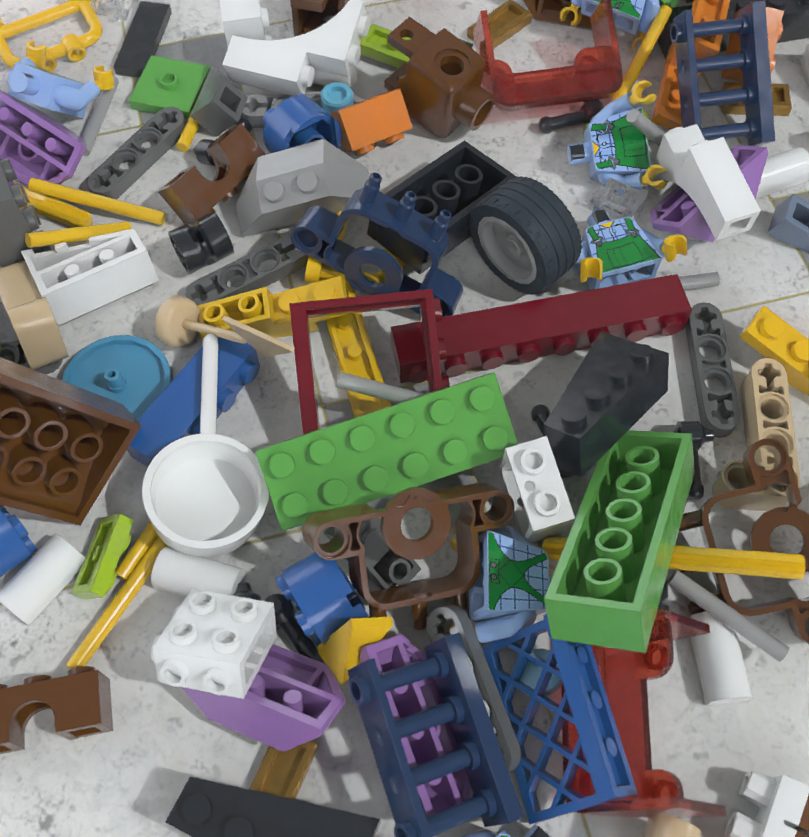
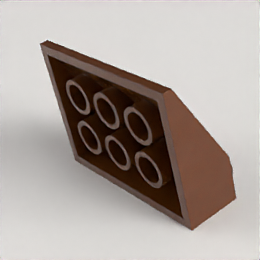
M0 357V505L81 526L142 425L122 403Z

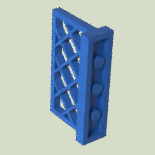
M547 614L543 615L544 620L520 629L510 638L495 640L482 646L485 659L520 746L521 759L515 769L529 825L610 801L638 795L591 645L552 639ZM548 632L552 647L545 661L532 653V649L538 635ZM510 648L519 654L511 675L502 669L498 654L499 651ZM528 660L543 668L535 689L520 681ZM552 674L562 679L565 692L560 705L544 696ZM516 689L531 697L523 718L514 713L512 699ZM540 704L556 713L548 734L533 725ZM565 719L576 725L579 738L573 751L557 741ZM528 733L544 742L536 763L526 757L524 743ZM553 749L569 759L562 780H559L545 770ZM579 766L590 773L596 794L584 797L571 788ZM541 779L557 789L551 807L542 811L536 793ZM566 797L573 800L564 804Z

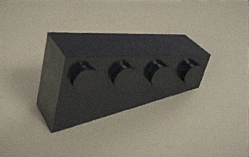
M602 331L599 333L544 424L545 436L548 438L559 469L582 477L668 391L669 353Z
M190 776L165 822L191 837H375L381 824V819Z

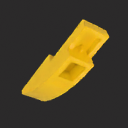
M337 276L271 294L267 287L198 305L200 310L199 323L234 331L222 320L225 315L273 338L293 336L289 303L347 298L346 285L342 276ZM342 315L309 318L310 332L319 330L318 322ZM200 333V337L202 339H204V337L207 335L204 333Z
M764 305L755 313L739 337L764 357L780 362L787 372L788 384L809 396V339Z

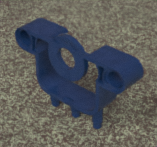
M379 173L370 174L364 187L353 193L340 215L320 206H311L305 211L291 232L292 243L298 250L344 274L351 287L363 296L433 289V299H440L442 317L454 314L463 294V287L459 280L437 268L448 247L449 239L446 230L452 217L451 213L447 210H442L432 220L413 210L417 199L414 192H406L400 202L379 191L382 181ZM358 214L385 228L389 227L398 232L401 237L425 249L432 258V265L422 283L407 275L403 277L401 266L385 250L374 246L354 248L337 239L344 229L349 215ZM373 264L378 266L385 273L386 280L381 283L369 281L362 274L361 265ZM420 307L408 308L420 314Z

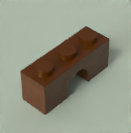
M243 124L228 129L206 149L216 166V175L213 181L206 179L195 166L179 172L158 191L184 224L193 223L197 218L211 212H216L213 207L220 200L224 203L231 199L239 191L236 186L243 179L245 182L247 181L257 158L266 155Z
M82 666L68 670L67 676L52 679L48 675L31 676L23 680V685L8 688L7 685L0 684V754L24 750V733L27 723L36 713L45 709H52L54 713L55 733L68 740L113 731L110 679L98 669L95 670V667Z

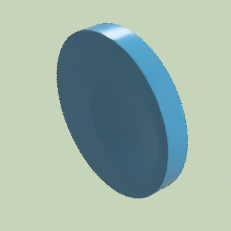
M130 335L105 337L87 345L73 357L62 377L64 382L122 403L137 421L173 380L171 368L162 351L153 343Z

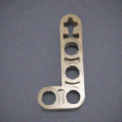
M25 260L0 268V298L30 368L34 370L69 357L46 297H42Z
M762 358L754 363L740 389L746 449L761 439L771 438L779 441L788 452L798 488H800L801 478L787 372L785 367L777 360ZM763 413L769 415L772 419L764 416ZM765 448L757 449L754 455L757 466L764 470H771L775 464L774 455ZM742 460L732 461L725 466L712 485L713 496L737 490L731 486L728 480L736 482L741 488L749 487ZM768 485L764 491L721 500L717 503L728 509L769 511L776 507H784L788 500L784 486L777 485L782 491L780 492L773 489L771 485Z

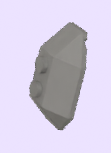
M325 139L258 157L236 202L241 235L246 237L298 223L305 211L311 206H320L333 213L342 211L353 193L363 188L366 180L369 179L367 167Z

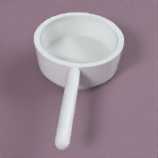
M207 334L203 339L200 434L180 438L163 448L148 466L142 485V498L146 513L161 540L178 552L204 558L222 556L242 546L256 530L265 512L269 498V491L257 456L239 441L216 434L218 338L214 334Z

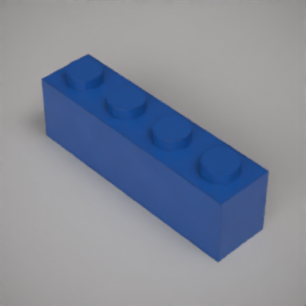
M217 337V418L222 412H227L233 406L237 394L246 384L254 381L260 368L256 349L250 344H242ZM203 346L138 419L142 426L127 451L132 458L146 467L170 443L186 436L200 434Z

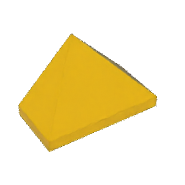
M392 617L350 619L330 635L325 645L323 643L318 645L320 657L341 685L349 678L347 671L360 664L361 649L380 642L393 626Z

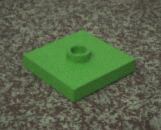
M151 55L128 100L131 109L157 113L163 108L175 107L183 112L184 118L188 120L211 66Z

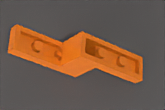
M694 0L692 5L693 23L726 20L730 0ZM723 34L694 38L696 59L716 56L720 50ZM673 43L668 49L652 116L654 123L670 130L682 127L676 48Z

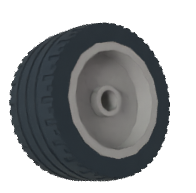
M520 176L508 180L482 199L470 213L469 227L471 237L481 258L498 278L509 287H512V289L523 294H537L550 287L572 268L582 252L580 231L567 206L564 205L563 201L552 190L532 178Z

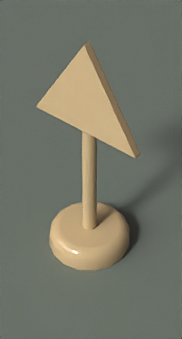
M172 296L165 300L159 307L155 319V329L158 338L162 343L174 348L187 346L193 342L200 332L214 334L219 338L242 344L248 342L263 357L290 353L295 349V347L225 315L222 320L234 331L199 323L200 310L194 301L184 296Z

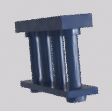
M765 1L751 2L738 11V16L735 19L693 23L692 9L684 10L673 19L670 29L671 41L675 44L682 127L685 128L697 124L704 139L708 141L722 137L726 139L745 136L748 139V146H761L774 142L775 128ZM737 33L740 36L741 50L738 54L696 59L694 38ZM740 68L742 71V88L699 93L697 73ZM742 102L745 105L746 120L743 123L702 128L700 107Z
M460 632L443 637L425 646L424 650L427 656L425 660L379 674L375 658L347 671L350 678L348 684L349 693L353 702L359 707L395 821V837H433L479 816L482 818L485 827L509 824L524 817ZM430 677L434 678L442 703L394 720L386 692ZM448 722L457 744V750L410 768L401 739ZM465 769L473 791V797L425 816L416 787Z

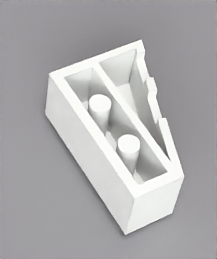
M135 229L89 237V243L68 247L66 242L55 244V250L35 254L32 249L21 251L42 297H46L58 326L159 281L149 254Z

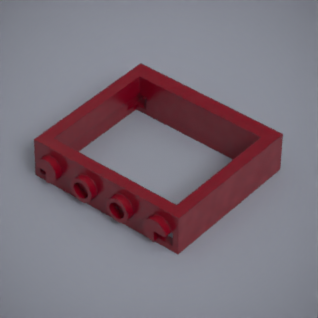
M433 289L289 303L303 434L320 429L309 318L420 307L428 393L450 386L448 376L442 377L440 361H446L447 359L444 337H437L436 322H442V309L440 307V299H433Z

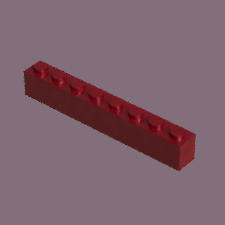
M678 274L442 317V322H436L437 337H444L447 359L446 361H440L442 376H458L469 370L480 368L495 369L503 364L517 361L527 363L539 357L554 354L558 356L568 355L575 350L591 348L601 331L633 342L659 334L670 336L684 329L692 308ZM421 321L392 326L391 347L400 384L427 381Z

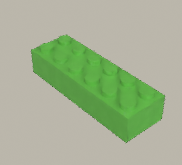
M494 372L261 448L255 452L281 530L285 531L303 525L306 519L316 512L369 503L410 487H416L503 458L505 448L518 445Z
M628 430L598 460L544 597L552 639L646 653L695 473L692 434Z

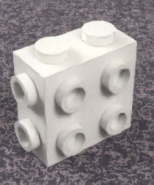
M192 589L184 602L175 608L172 619L163 633L157 635L153 641L151 659L155 662L158 682L175 687L180 686L216 695L244 699L277 637L274 603Z

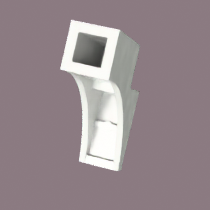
M349 0L345 7L327 23L315 30L293 38L254 40L232 35L222 64L230 81L295 96L299 93L305 94L306 88L312 85L314 70L349 77L352 67L357 66L361 54V47L359 45L362 36H367L370 27V17L366 15L364 1Z
M697 124L685 128L676 127L665 133L654 165H661L667 172L657 174L654 182L659 180L671 181L680 186L699 208L715 240L750 230L761 210L724 137L712 141L705 140Z

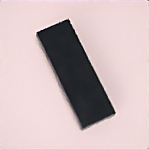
M140 1L113 66L116 75L141 77L151 55H156L172 14L170 4Z

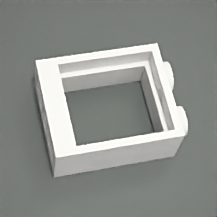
M547 436L505 448L499 472L506 493L513 498L515 505L514 517L519 532L530 542L562 534L573 522L575 516ZM518 498L522 499L524 506L518 505Z

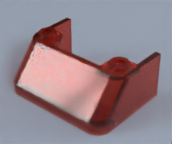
M601 0L590 18L595 47L584 48L579 51L573 61V66L512 73L511 67L506 62L495 60L487 10L480 11L473 32L476 52L485 59L482 85L486 91L495 97L494 105L502 111L509 112L607 99L615 95L623 83V72L611 0Z
M661 609L657 610L646 653L591 645L638 795L610 801L577 811L576 813L649 818L658 813L668 814L677 818L726 816L724 805L685 799L683 786L679 778L667 770H652L647 680L661 678L671 669L674 660L673 640L709 634V624ZM563 684L561 686V700L565 692ZM565 719L562 726V744L573 751L579 736L576 725ZM563 756V775L569 763V759ZM579 766L571 788L584 797L596 794L590 773ZM568 797L565 799L566 803L573 801Z

